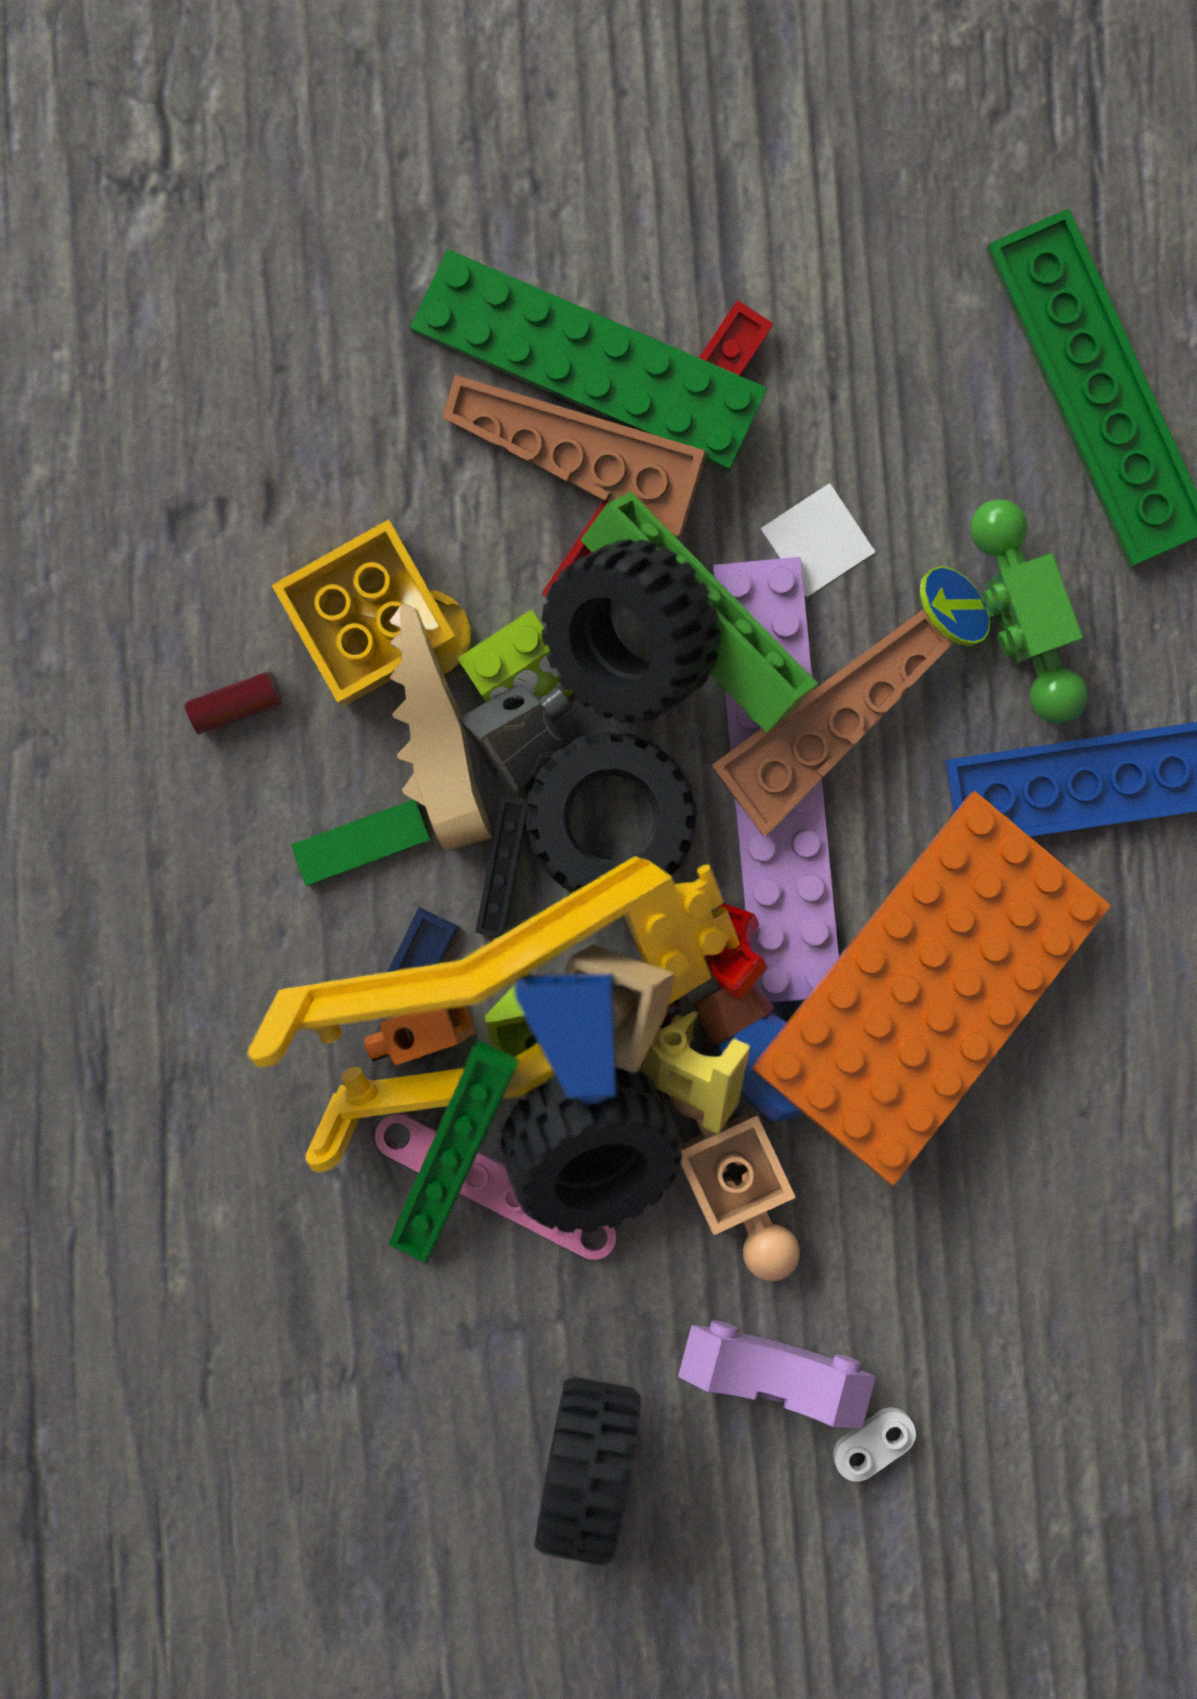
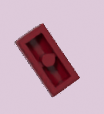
M268 671L185 702L184 707L194 730L198 735L281 705L282 700L273 674Z

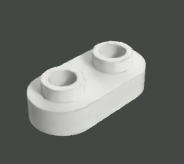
M889 1407L878 1411L864 1421L863 1428H854L836 1443L833 1458L839 1473L850 1481L860 1482L869 1479L912 1447L916 1437L914 1424L910 1417L901 1409ZM892 1427L901 1429V1435L896 1440H888L886 1438L887 1431ZM855 1453L865 1455L864 1462L859 1466L849 1463L850 1457Z

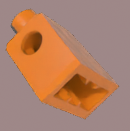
M465 1005L394 1016L381 1022V1031L366 1036L364 1043L368 1056L373 1062L391 1056L392 1062L398 1065L459 1044L476 1034V1031Z

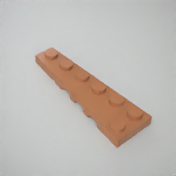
M924 609L811 691L788 718L767 733L761 728L711 765L712 769L763 837L766 836L954 642L945 637L932 624Z

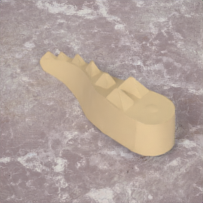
M403 604L390 620V623L401 629V632L391 641V645L402 651V661L390 678L404 685L406 699L392 715L393 718L409 724L411 738L397 756L398 759L413 763L414 770L413 775L402 791L403 794L426 806L436 836L442 848L447 852L493 838V830L476 784L465 728L459 720L462 715L439 665L418 609Z

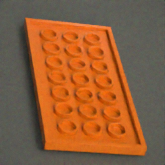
M976 791L971 792L750 1069L886 1183L894 1186L1111 905Z

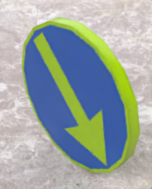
M944 566L932 568L924 575L920 584V596L923 608L932 624L945 637L959 645L970 647L984 641L990 632L991 619L984 599L973 583L955 569Z

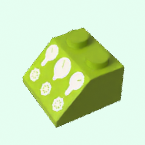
M532 609L457 658L485 702L516 685L525 687L538 700L555 687L566 698L574 694L571 689L565 690L558 680L561 678V675L557 668H551L547 659V655L550 654L548 645H543L542 629L544 627Z

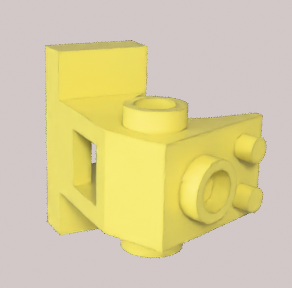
M693 1011L684 1017L676 1015L670 1025L658 1029L640 1065V1069L654 1082L657 1089L705 1112L702 1127L719 1134L739 1105L750 1046L733 1039L722 1056L708 1057L701 1055L690 1048L694 1040L692 1033L698 1012Z

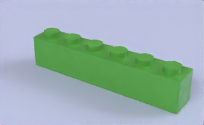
M632 492L608 503L582 537L581 541L593 553L605 545H611L618 540L630 539L637 542L641 539L657 544L656 550L666 547L678 555L676 560L681 564L685 561L688 562L696 571L694 577L699 584L705 582L710 591V595L707 598L710 606H716L719 618L714 625L715 629H720V646L713 650L718 653V659L714 669L709 674L715 679L717 685L728 692L746 711L748 717L753 722L759 724L766 733L788 718L818 683Z

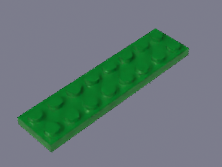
M1070 208L989 243L986 251L1129 568L1197 538V490Z
M449 249L446 250L410 326L412 333L623 426L707 451L705 462L728 472L731 471L767 394V387Z

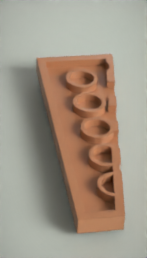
M454 375L442 418L536 464L605 501L612 502L632 492L673 535L682 537L707 451Z

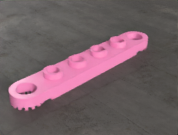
M393 1113L386 1116L378 1124L375 1131V1142L378 1149L384 1155L419 1172L437 1129L407 1114ZM400 1123L408 1128L410 1141L405 1147L394 1148L387 1142L385 1132L389 1125ZM480 1151L478 1152L460 1192L461 1195L586 1259L598 1260L606 1257L613 1250L616 1243L615 1227L602 1226L607 1233L606 1242L603 1246L592 1249L583 1243L581 1229H575L574 1233L562 1232L557 1229V1226L550 1229L528 1217L522 1211L521 1205L517 1203L505 1164Z

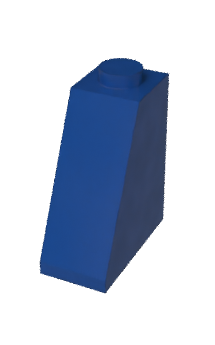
M612 973L522 976L517 979L515 998L566 1096L578 1097V1100L584 1103L602 1102L607 1099V1096H615L616 1056Z

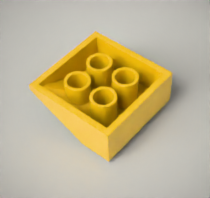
M389 519L271 585L337 703L343 707L390 681V676L401 663L402 651L391 645V641L401 632V629L390 623L391 618L401 605L407 604L418 609L434 651L455 638L454 633Z

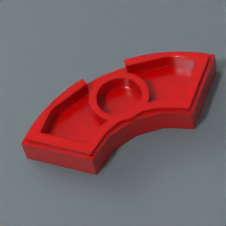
M722 903L716 910L719 908L727 909L740 944L733 949H729L725 945L724 949L716 955L707 954L706 963L718 985L731 996L741 1000L767 969L763 958L751 950L752 936L758 928L759 922L754 913Z

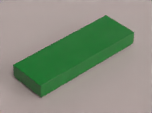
M412 799L293 843L291 847L306 886L431 841L418 803Z

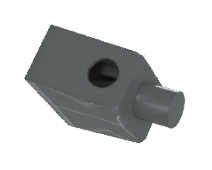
M516 685L463 715L459 720L492 773L515 795L539 772L541 767L546 765L551 759L550 756L560 748L562 749L564 741L553 723L572 709V706L557 687L538 700L525 687Z

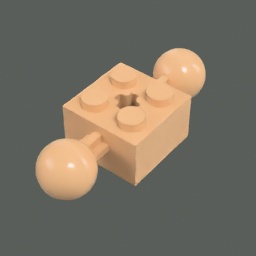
M668 1094L674 1109L685 1117L695 1119L702 1133L682 1143L681 1154L683 1157L681 1166L713 1235L743 1222L748 1233L743 1246V1259L748 1270L754 1276L764 1281H779L788 1277L798 1265L800 1258L799 1244L790 1230L784 1226L772 1223L767 1211L796 1197L757 1113L752 1110L727 1122L719 1134H716L702 1127L705 1112ZM735 1162L737 1166L745 1165V1168L740 1170L741 1179L738 1181H733L730 1176L722 1177V1174L727 1171L729 1163Z

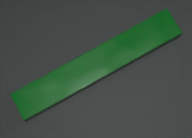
M480 1040L476 1042L388 1245L426 1264L428 1263L520 1062L519 1059Z

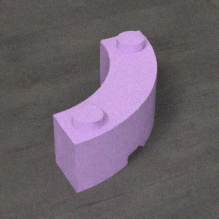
M716 1320L711 1321L710 1327L691 1325L678 1375L679 1378L707 1392L734 1395L753 1400L757 1399L758 1395L769 1400L784 1402L783 1407L785 1409L806 1415L831 1427L863 1428L876 1376L860 1370V1362L851 1357L835 1354L832 1359L785 1343L737 1332L736 1326Z

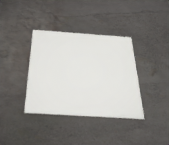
M830 483L760 528L780 559L801 557L803 587L806 598L875 553V550Z

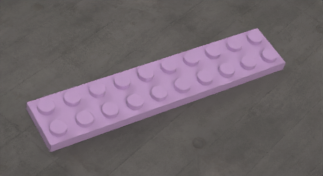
M801 557L713 565V576L812 677ZM724 691L730 752L759 731L761 727L748 717L746 711L728 692ZM822 779L764 837L734 798L744 910L754 913L759 922V926L752 936L751 950L761 956L767 966L765 972L755 983L770 1002L806 999L839 958Z

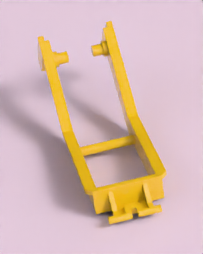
M634 856L461 961L280 989L248 1049V1055L256 1067H271L280 1062L281 1058L286 1054L296 1032L300 1030L310 1029L316 1031L321 1042L329 1044L341 1037L342 1030L339 1026L340 1024L478 1004L511 983L515 986L517 979L522 976H530L529 972L623 915L643 962L675 973L668 1005L712 978L704 960L705 955H716L724 949L725 945L729 949L736 948L740 942L727 909L719 908L711 912L723 903V898L710 865H703L698 868L697 872L700 879L695 882L674 884L672 877L647 859ZM539 1043L515 1057L520 1062L503 1099L523 1096L555 1075ZM358 1066L347 1069L341 1075L344 1085H340L337 1093H333L305 1155V1160L310 1169L314 1172H325L335 1167L342 1160L358 1121L362 1117L448 1106L464 1068L374 1081L366 1079L362 1069Z

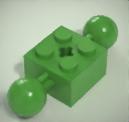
M1005 499L990 500L982 504L975 511L970 522V535L973 543L983 553L995 556L1000 570L999 573L985 583L987 588L983 592L985 606L991 617L997 616L1002 632L998 633V641L1006 658L1011 657L1014 666L1029 660L1033 662L1038 676L1030 689V703L1034 712L1042 720L1051 724L1069 723L1079 717L1084 711L1088 700V690L1079 674L1062 666L1057 650L1083 639L1053 553L1025 562L1020 549L1028 530L1024 512L1011 501Z

